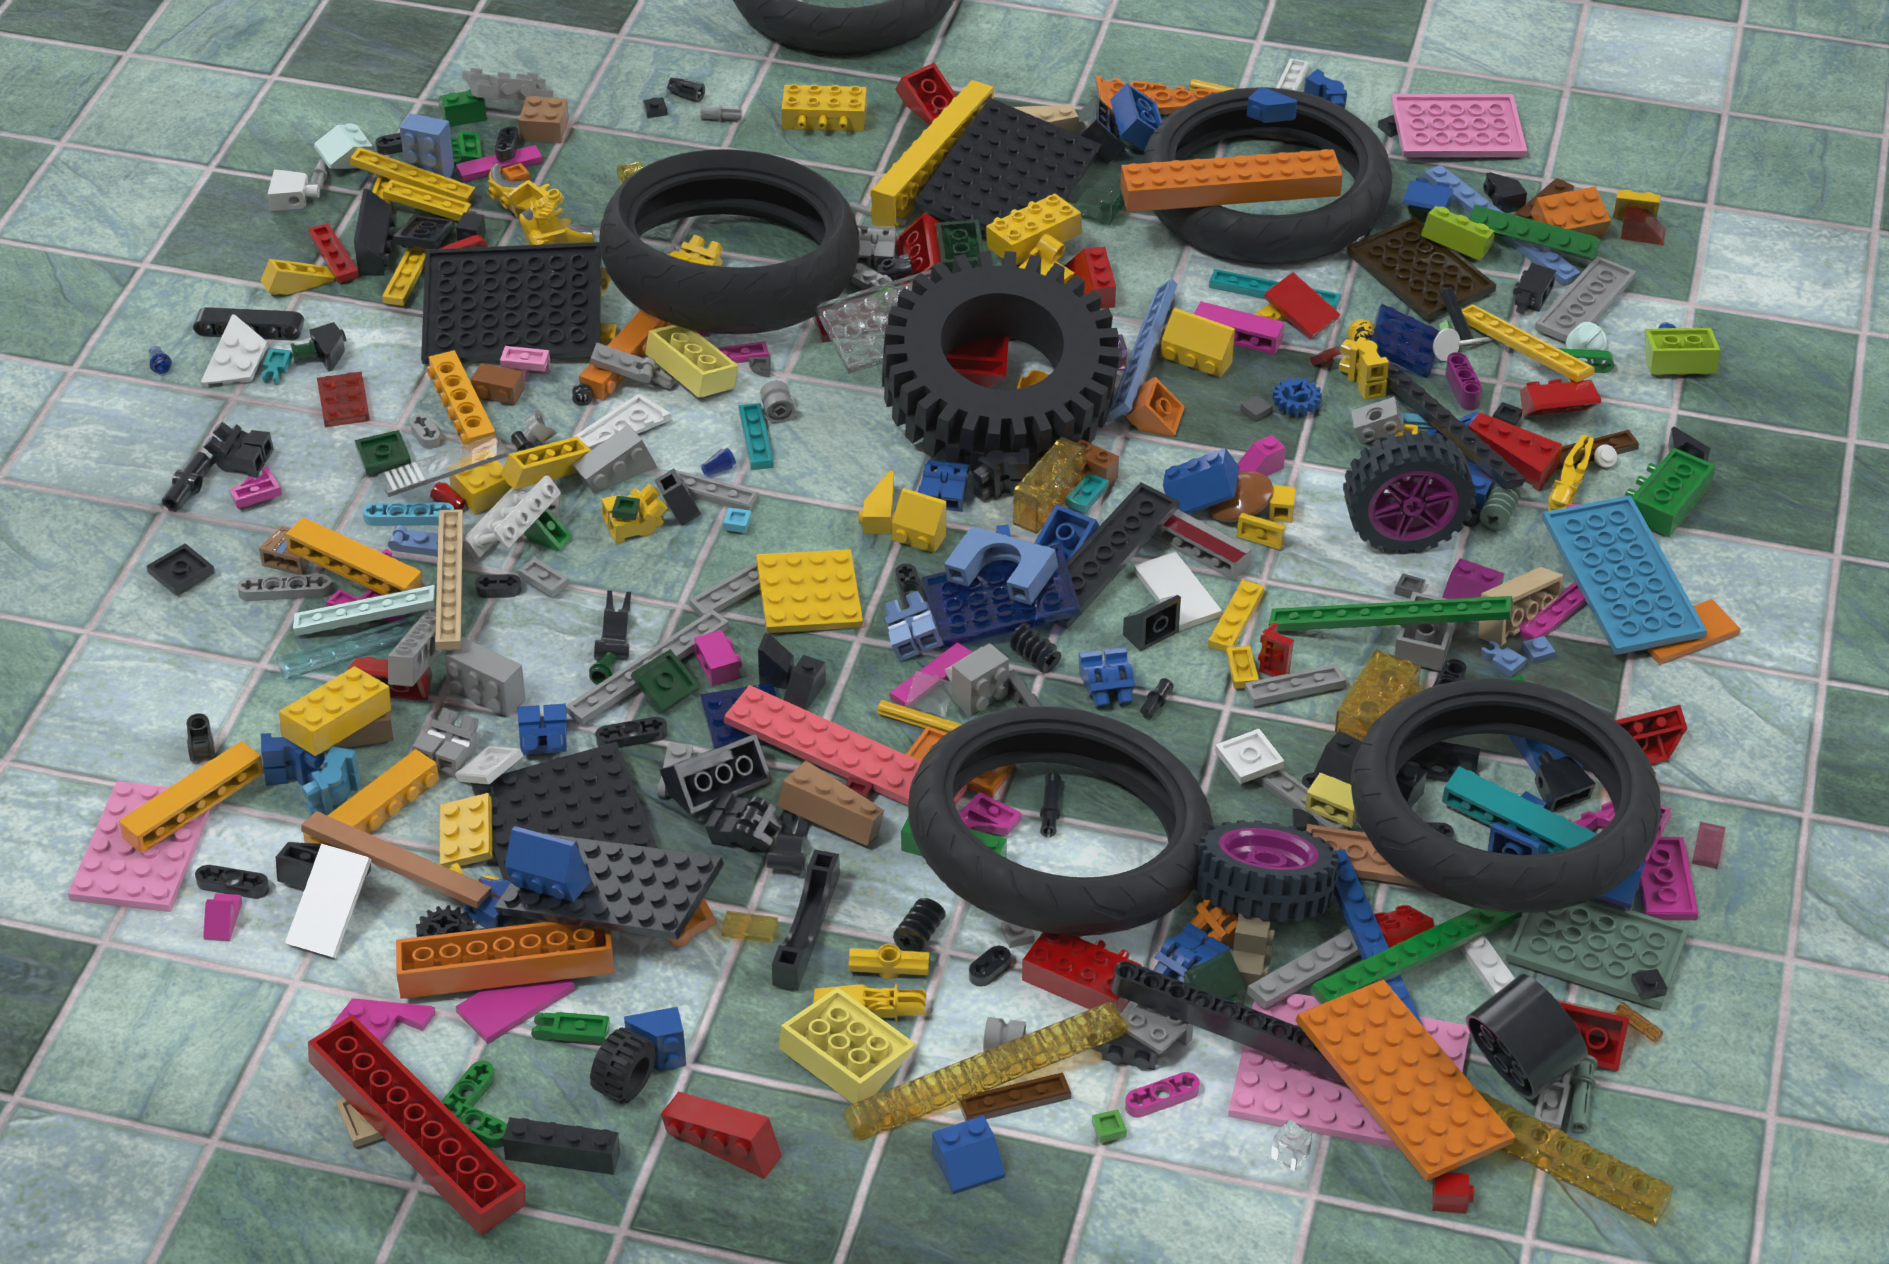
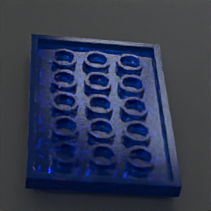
M1061 544L1049 546L1055 549L1058 568L1031 605L1012 600L1009 597L1007 581L1019 565L1014 561L997 560L985 565L969 586L948 581L946 571L922 577L927 601L943 645L939 646V648L943 649L951 647L956 643L964 644L1014 632L1023 623H1028L1030 627L1080 616V606Z

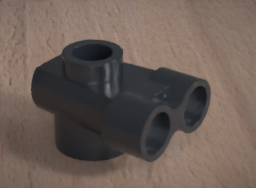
M909 254L901 255L894 260L891 258L885 259L878 265L879 273L890 277L893 284L898 283L902 279V275L913 274Z

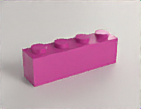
M1200 301L1194 312V315L1235 328L1234 345L1275 355L1283 340L1285 322L1202 301Z

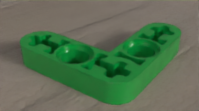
M478 1061L469 1067L441 1102L483 1144L492 1148H500L503 1146L502 1139L507 1124L474 1108L475 1104L495 1080L492 1064L487 1061ZM463 1090L473 1091V1094L469 1097H461L459 1095ZM472 1119H477L481 1121L480 1124L475 1127H469L466 1125V1123Z

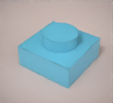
M728 508L723 521V530L746 533L752 518L751 511Z

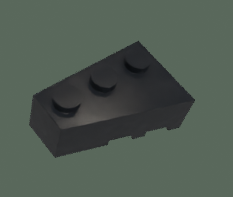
M1095 96L1079 111V135L1102 144L1099 155L1109 163L1126 145L1123 141L1119 140V130L1116 131L1114 128L1116 120L1111 108L1098 96Z
M287 842L275 857L277 881L305 889L321 844ZM371 863L369 865L365 878L371 872Z

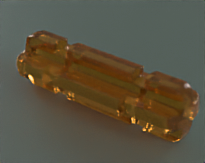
M1622 1002L1615 1009L1616 1013L1629 1015L1628 1024L1652 1042H1658L1663 1036V1031L1659 1027L1652 1025L1649 1020L1635 1010H1632L1627 1004Z

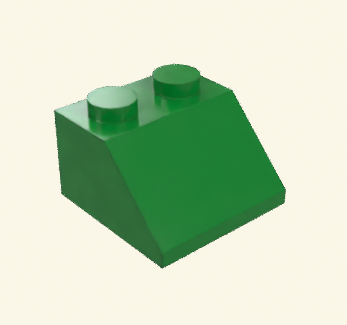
M471 89L464 92L448 93L439 97L438 105L443 119L449 121L450 127L487 120L485 99L473 96Z

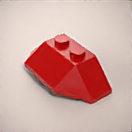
M1681 705L1614 720L1635 739L1651 764L1669 760L1688 729Z

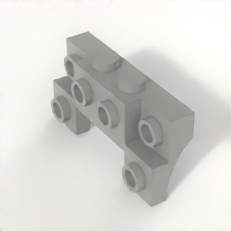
M470 68V71H463L462 79L467 81L472 95L476 97L525 101L526 96L553 97L554 90L546 88V79L540 78L538 73L527 72V75L517 74L516 77L504 72H498V75H489L483 73V69Z

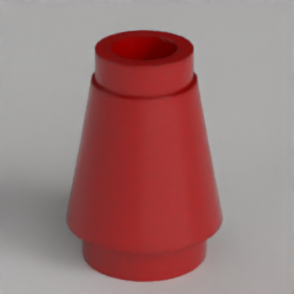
M437 482L430 492V498L433 499L434 503L445 502L452 504L454 510H462L466 504V500L446 482Z

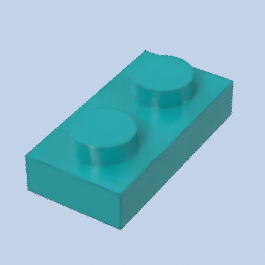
M1088 472L1065 498V506L1086 513L1106 491L1109 480Z

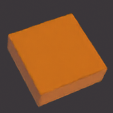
M522 163L502 169V175L507 181L530 180V173Z

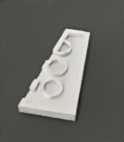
M637 394L573 437L578 436L590 450H593L628 424L639 434L670 421L671 413L641 394Z

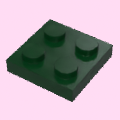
M400 430L355 440V447L366 475L405 467L408 464L411 465V458Z
M671 649L636 669L630 676L660 714L700 688V685Z

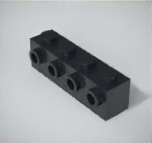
M509 1117L502 1139L505 1160L614 1175L620 1156L619 1134L607 1129L599 1130L578 1125L570 1126L555 1122H541L527 1118Z

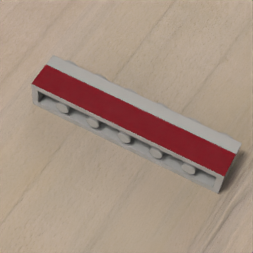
M1178 509L1152 536L1156 540L1233 581L1251 565L1252 548Z

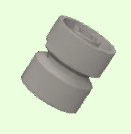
M775 380L766 383L761 388L760 398L768 420L774 423H783L793 416L795 409L788 386L782 381Z
M988 1017L985 1026L983 1051L998 1054L1001 1050H1004L1006 1055L1021 1057L1024 1049L1026 1022L1010 1020L1007 1024L1002 1018Z

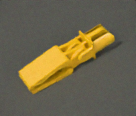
M1582 435L1566 457L1560 481L1555 480L1549 496L1548 511L1566 508L1567 505L1574 503L1577 488L1584 479L1594 438ZM1588 439V443L1583 448L1584 442ZM1584 452V456L1581 458V463H1579L1577 468L1575 469L1574 464L1580 460V455Z
M895 984V988L882 989L867 988L865 985L837 986L880 1018H895V1022H898V1016H925L926 990H898L897 984ZM837 987L815 989L813 1003Z

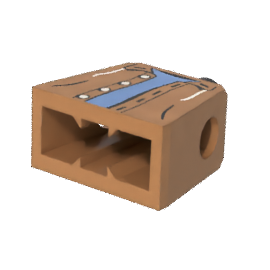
M282 526L259 547L262 566L296 575H304L310 561L287 551L286 533L291 528Z

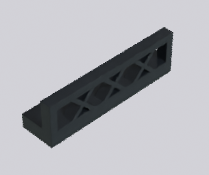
M1439 741L1419 751L1406 763L1410 761L1417 762L1420 766L1416 768L1427 772L1426 779L1448 782L1459 766L1476 774L1480 748ZM1441 766L1445 770L1438 772L1434 771L1432 767Z

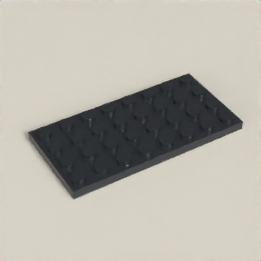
M546 834L576 843L592 881L574 902L557 899L554 896L544 893L540 894L523 887L518 888L510 883L495 905V909L499 915L678 940L724 866V862L720 856Z

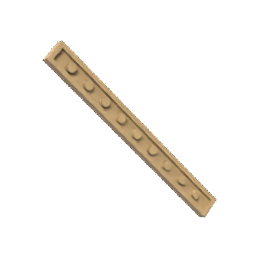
M463 509L439 510L436 650L452 651L454 649H461Z

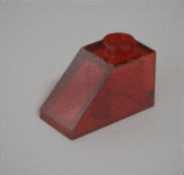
M1626 206L1620 239L1663 245L1666 229L1648 209L1636 206Z

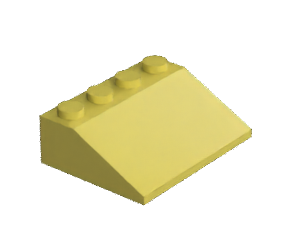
M838 987L782 1024L779 1040V1049L857 1107L874 1096L916 1048V1043Z

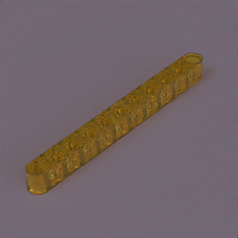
M1108 1002L856 1102L845 1109L843 1117L854 1138L864 1140L1114 1040L1127 1031L1128 1025L1116 1004Z

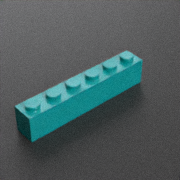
M1460 766L1444 787L1443 803L1489 826L1493 823L1504 824L1549 845L1548 853L1575 847L1596 836V833L1588 828L1581 827L1567 820L1564 816L1557 815L1543 806L1524 799L1519 794L1512 793L1495 782L1488 781Z

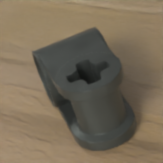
M202 713L191 715L186 722L190 761L205 756L215 758L214 740L208 717Z

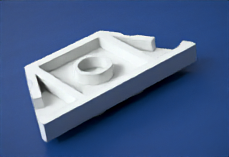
M232 314L201 380V386L207 388L209 384L222 382L223 385H231L236 382H252L267 350V341L236 315Z

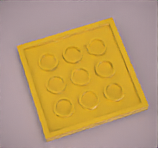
M851 549L756 554L766 633L863 627Z

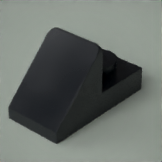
M1676 427L1671 428L1668 442L1669 452L1676 448L1708 462L1710 453L1708 446Z

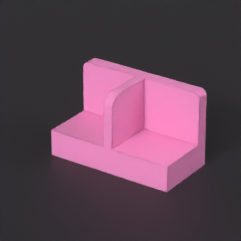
M505 346L500 359L501 367L523 371L524 381H527L530 372L549 374L551 371L549 350Z

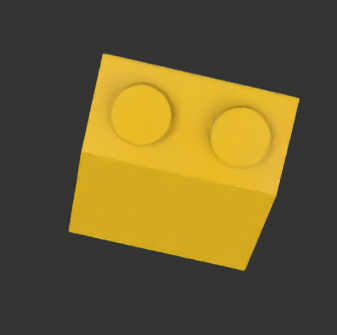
M903 488L892 519V540L935 553L946 537V501Z

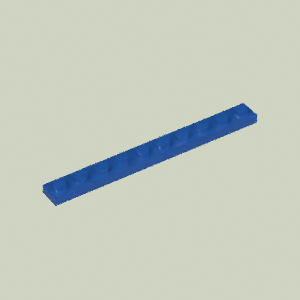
M1334 850L1337 852L1339 860L1334 895L1360 955L1365 960L1389 947L1346 850ZM1401 975L1386 981L1422 1024Z

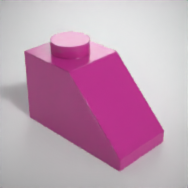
M1273 435L1254 442L1237 463L1240 467L1239 472L1255 471L1268 476L1283 469L1286 447Z

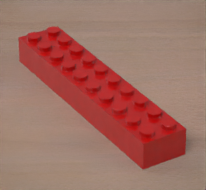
M353 1014L308 1041L309 1063L480 1235L525 1206L526 1185Z

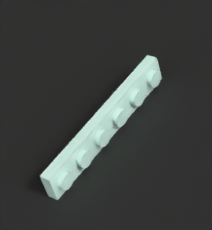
M435 585L295 613L293 631L296 636L417 611H426L436 608L437 590Z

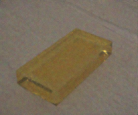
M726 911L721 935L724 937L773 943L778 927V917Z

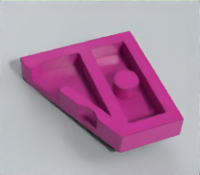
M268 467L262 469L263 475L255 480L251 476L244 480L243 483L229 490L231 499L237 508L249 507L261 501H270L282 495L281 487Z
M981 792L959 813L968 829L989 834L1008 835L1022 820L1021 812Z

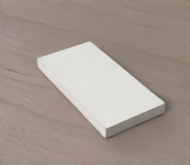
M1176 552L1134 566V573L1156 601L1174 595L1181 597L1179 631L1222 616L1220 607Z
M321 844L285 943L336 959L371 859Z

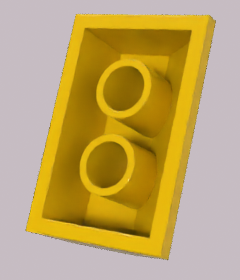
M1174 308L1162 337L1161 357L1221 378L1232 364L1235 328Z

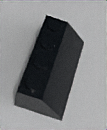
M363 188L354 237L358 275L385 276L386 267L390 266L391 240H394V227L397 225L396 214H392V206L368 188Z
M1339 730L1325 746L1313 773H1322L1351 785L1352 766L1362 741ZM1405 763L1397 773L1396 781L1402 796L1412 808L1424 794L1427 772Z
M756 734L740 738L660 769L667 793L688 814L717 804L724 792H733L734 796L773 782Z

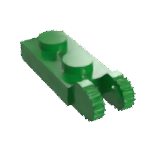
M539 1012L535 1015L534 1022L537 1025L532 1028L531 1035L536 1040L542 1041L552 1039L603 1044L608 1035L610 1018L603 1015Z

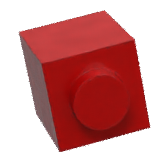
M1447 1172L1435 1177L1432 1187V1211L1466 1214L1468 1202L1473 1203L1474 1186L1469 1185V1174Z

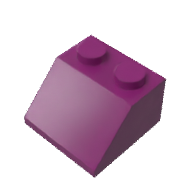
M1459 558L1451 571L1442 598H1479L1481 593L1503 584L1505 573Z

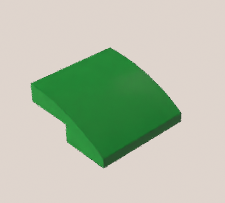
M458 131L457 138L451 137L454 167L459 163L482 158L479 134Z

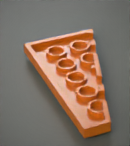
M1095 76L1099 98L1112 110L1110 99L1126 83L1121 82V79L1113 78V81L1103 80L1102 76ZM1143 81L1128 83L1155 101L1160 114H1172L1174 111L1197 99L1222 92L1200 88L1195 91L1185 90L1184 86H1177V89L1166 88V84Z

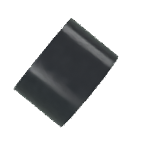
M1520 974L1466 1016L1469 1032L1491 1066L1516 1092L1530 1100L1536 1098L1588 1056L1586 1043L1565 1009L1546 988L1526 974Z

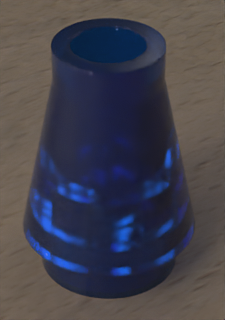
M159 346L151 347L148 352L151 370L158 374L168 372L172 365L171 358Z
M721 448L705 463L701 464L700 467L704 475L708 477L732 469V466L736 464V460L729 448L724 450Z

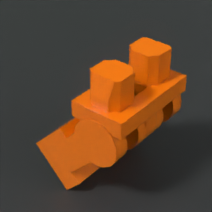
M1204 899L1203 903L1200 902L1196 905L1195 908L1199 913L1189 923L1204 932L1212 927L1214 930L1209 933L1207 939L1213 937L1221 943L1227 944L1230 948L1234 946L1239 913L1234 912L1232 914L1225 911L1226 908L1222 906L1216 907L1211 904V900Z

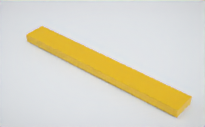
M1473 304L1462 309L1469 326L1578 383L1594 375L1593 366Z

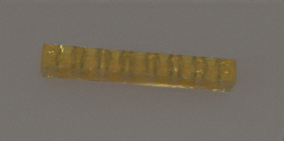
M1477 1090L1516 1136L1513 1144L1500 1150L1654 1227L1656 1226L1670 1204L1673 1186L1590 1146L1586 1142L1564 1133L1560 1129H1555L1539 1119L1531 1117L1515 1109L1513 1106L1491 1097L1485 1092Z

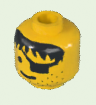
M1358 319L1350 324L1347 331L1349 340L1356 342L1359 337H1363L1376 344L1379 342V334L1371 321Z

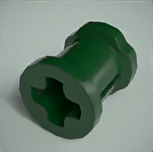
M313 339L309 340V343L299 345L291 343L294 363L307 358L317 359Z

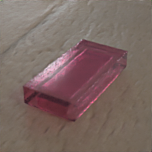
M1700 822L1692 864L1718 869L1726 827Z

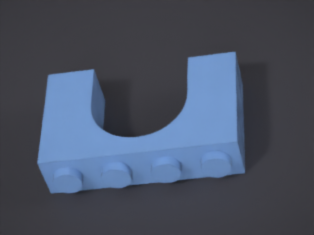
M971 526L944 563L948 581L969 586L985 565L997 560L1014 561L1019 565L1007 581L1009 597L1012 600L1029 605L1033 603L1058 568L1055 549Z

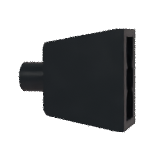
M1548 751L1542 753L1537 758L1541 766L1538 767L1534 780L1542 800L1547 803V810L1554 812L1590 799L1595 782L1572 757L1565 756L1555 760Z

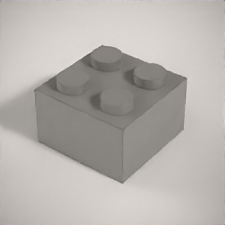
M989 643L953 664L952 701L969 716H972L979 711H983L992 703L1003 699L1008 695L1009 659Z

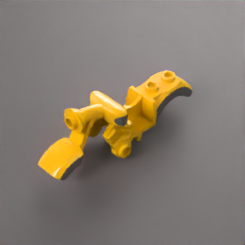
M498 163L493 165L489 173L488 184L490 188L487 189V192L493 200L496 199L505 209L508 208L515 213L516 218L520 220L527 245L595 242L592 228L583 227L576 223L571 224V220L568 218H557L563 211L562 208L556 211L555 209L563 202L564 198L558 189H551L547 192L546 190L550 188V184L537 187L530 180L507 181L500 175V165Z

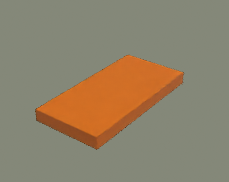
M1713 599L1693 606L1707 630L1705 637L1645 650L1661 665L1740 634L1741 628Z
M927 726L906 755L922 761L937 741L947 733ZM1016 764L999 767L981 774L968 782L967 788L993 798Z

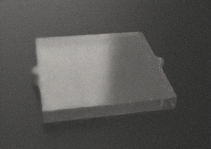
M916 671L905 707L944 719L952 694V682L940 679L937 675L931 676Z

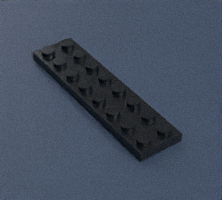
M1140 482L1046 583L1031 605L1028 604L1029 609L1068 629L1179 508V501Z

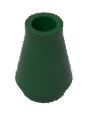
M605 653L601 659L590 667V680L598 685L612 676L617 657L613 653Z

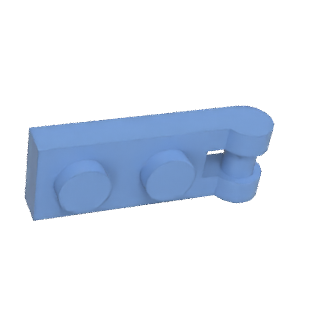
M397 525L394 528L393 536L388 542V547L397 552L438 557V533L408 530L402 525Z

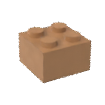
M526 96L519 118L521 141L562 143L569 121L567 99Z

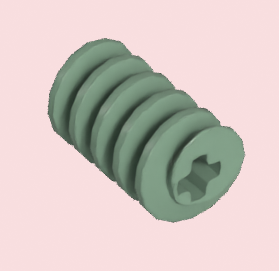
M1494 484L1480 512L1481 522L1489 530L1502 531L1507 527L1521 496L1518 487L1504 489L1500 484Z

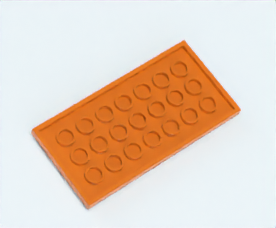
M1384 979L1297 1014L1295 1020L1425 1181H1429L1513 1144L1516 1138L1513 1132Z

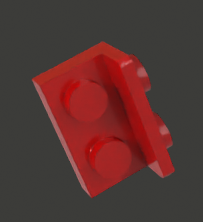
M1275 622L1268 629L1263 630L1260 637L1262 648L1258 655V661H1260L1259 672L1271 677L1290 674L1294 644L1293 639L1277 633L1278 624Z

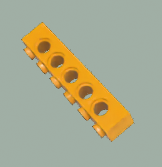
M455 350L430 356V366L427 367L430 380L434 379L436 393L440 392L441 403L443 407L447 406L446 410L449 419L454 420V429L456 434L460 433L463 448L467 447L470 455L497 449L495 430Z

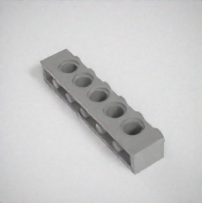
M436 608L426 611L388 655V684L413 686L442 651L436 650L435 645Z

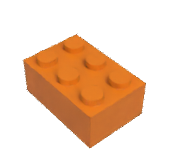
M1596 186L1538 197L1531 210V215L1535 221L1596 237L1605 235L1611 222Z

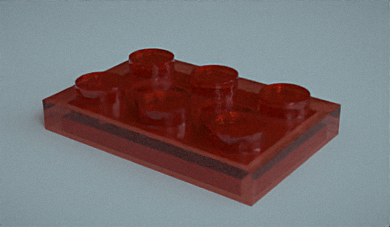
M362 371L317 378L325 427L370 421Z

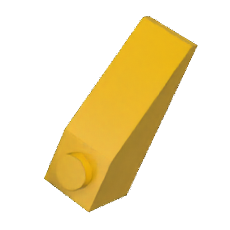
M269 259L260 281L270 294L290 295L334 282L335 277L327 266Z
M894 470L887 472L864 500L863 510H859L858 523L863 524V534H891Z

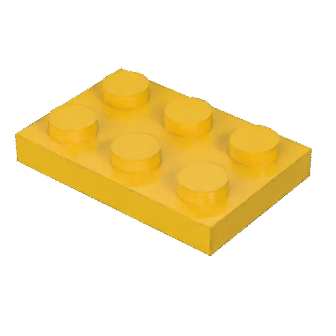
M489 793L440 804V865L450 868L455 863L463 866L492 859V799Z

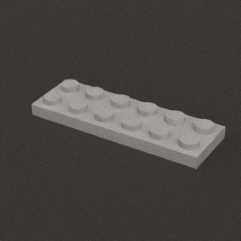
M1597 256L1536 322L1535 330L1566 343L1568 335L1579 324L1583 322L1595 323L1635 279L1636 271Z

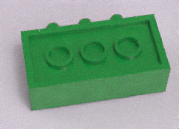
M1673 448L1659 466L1649 463L1647 472L1652 474L1648 479L1638 476L1636 484L1641 487L1637 491L1628 488L1625 496L1631 495L1650 529L1670 537L1711 487L1716 465Z

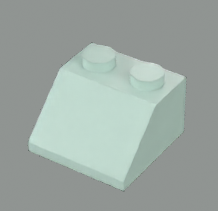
M352 123L337 125L314 143V148L329 169L358 168L349 165L350 157L358 147L370 151L373 148L360 128Z

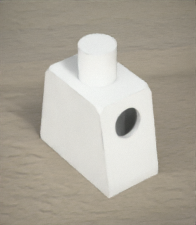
M274 170L268 191L270 211L303 209L306 206L308 197L319 198V185H309L308 177L305 173Z

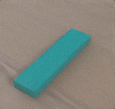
M761 403L738 405L751 470L774 468Z

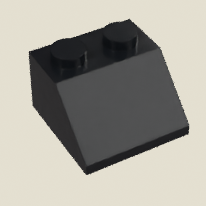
M1174 595L1162 598L1124 617L1123 636L1141 652L1178 633L1181 597Z

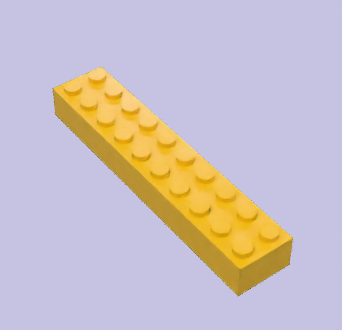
M971 80L966 87H963L958 96L953 98L947 108H944L942 113L933 120L932 124L923 131L922 135L912 143V146L902 154V157L892 165L891 169L882 176L881 180L871 188L872 206L870 214H872V224L896 227L897 229L899 222L896 221V217L906 219L915 209L914 201L921 193V187L942 164L989 97L994 99L993 86Z

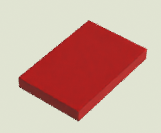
M1294 272L1266 291L1263 296L1265 300L1310 340L1339 319L1341 315Z

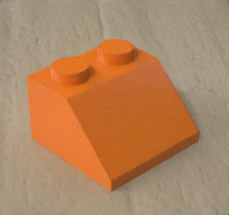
M1154 377L1139 386L1137 390L1138 395L1132 404L1133 408L1126 417L1142 432L1172 437L1176 434L1185 406Z

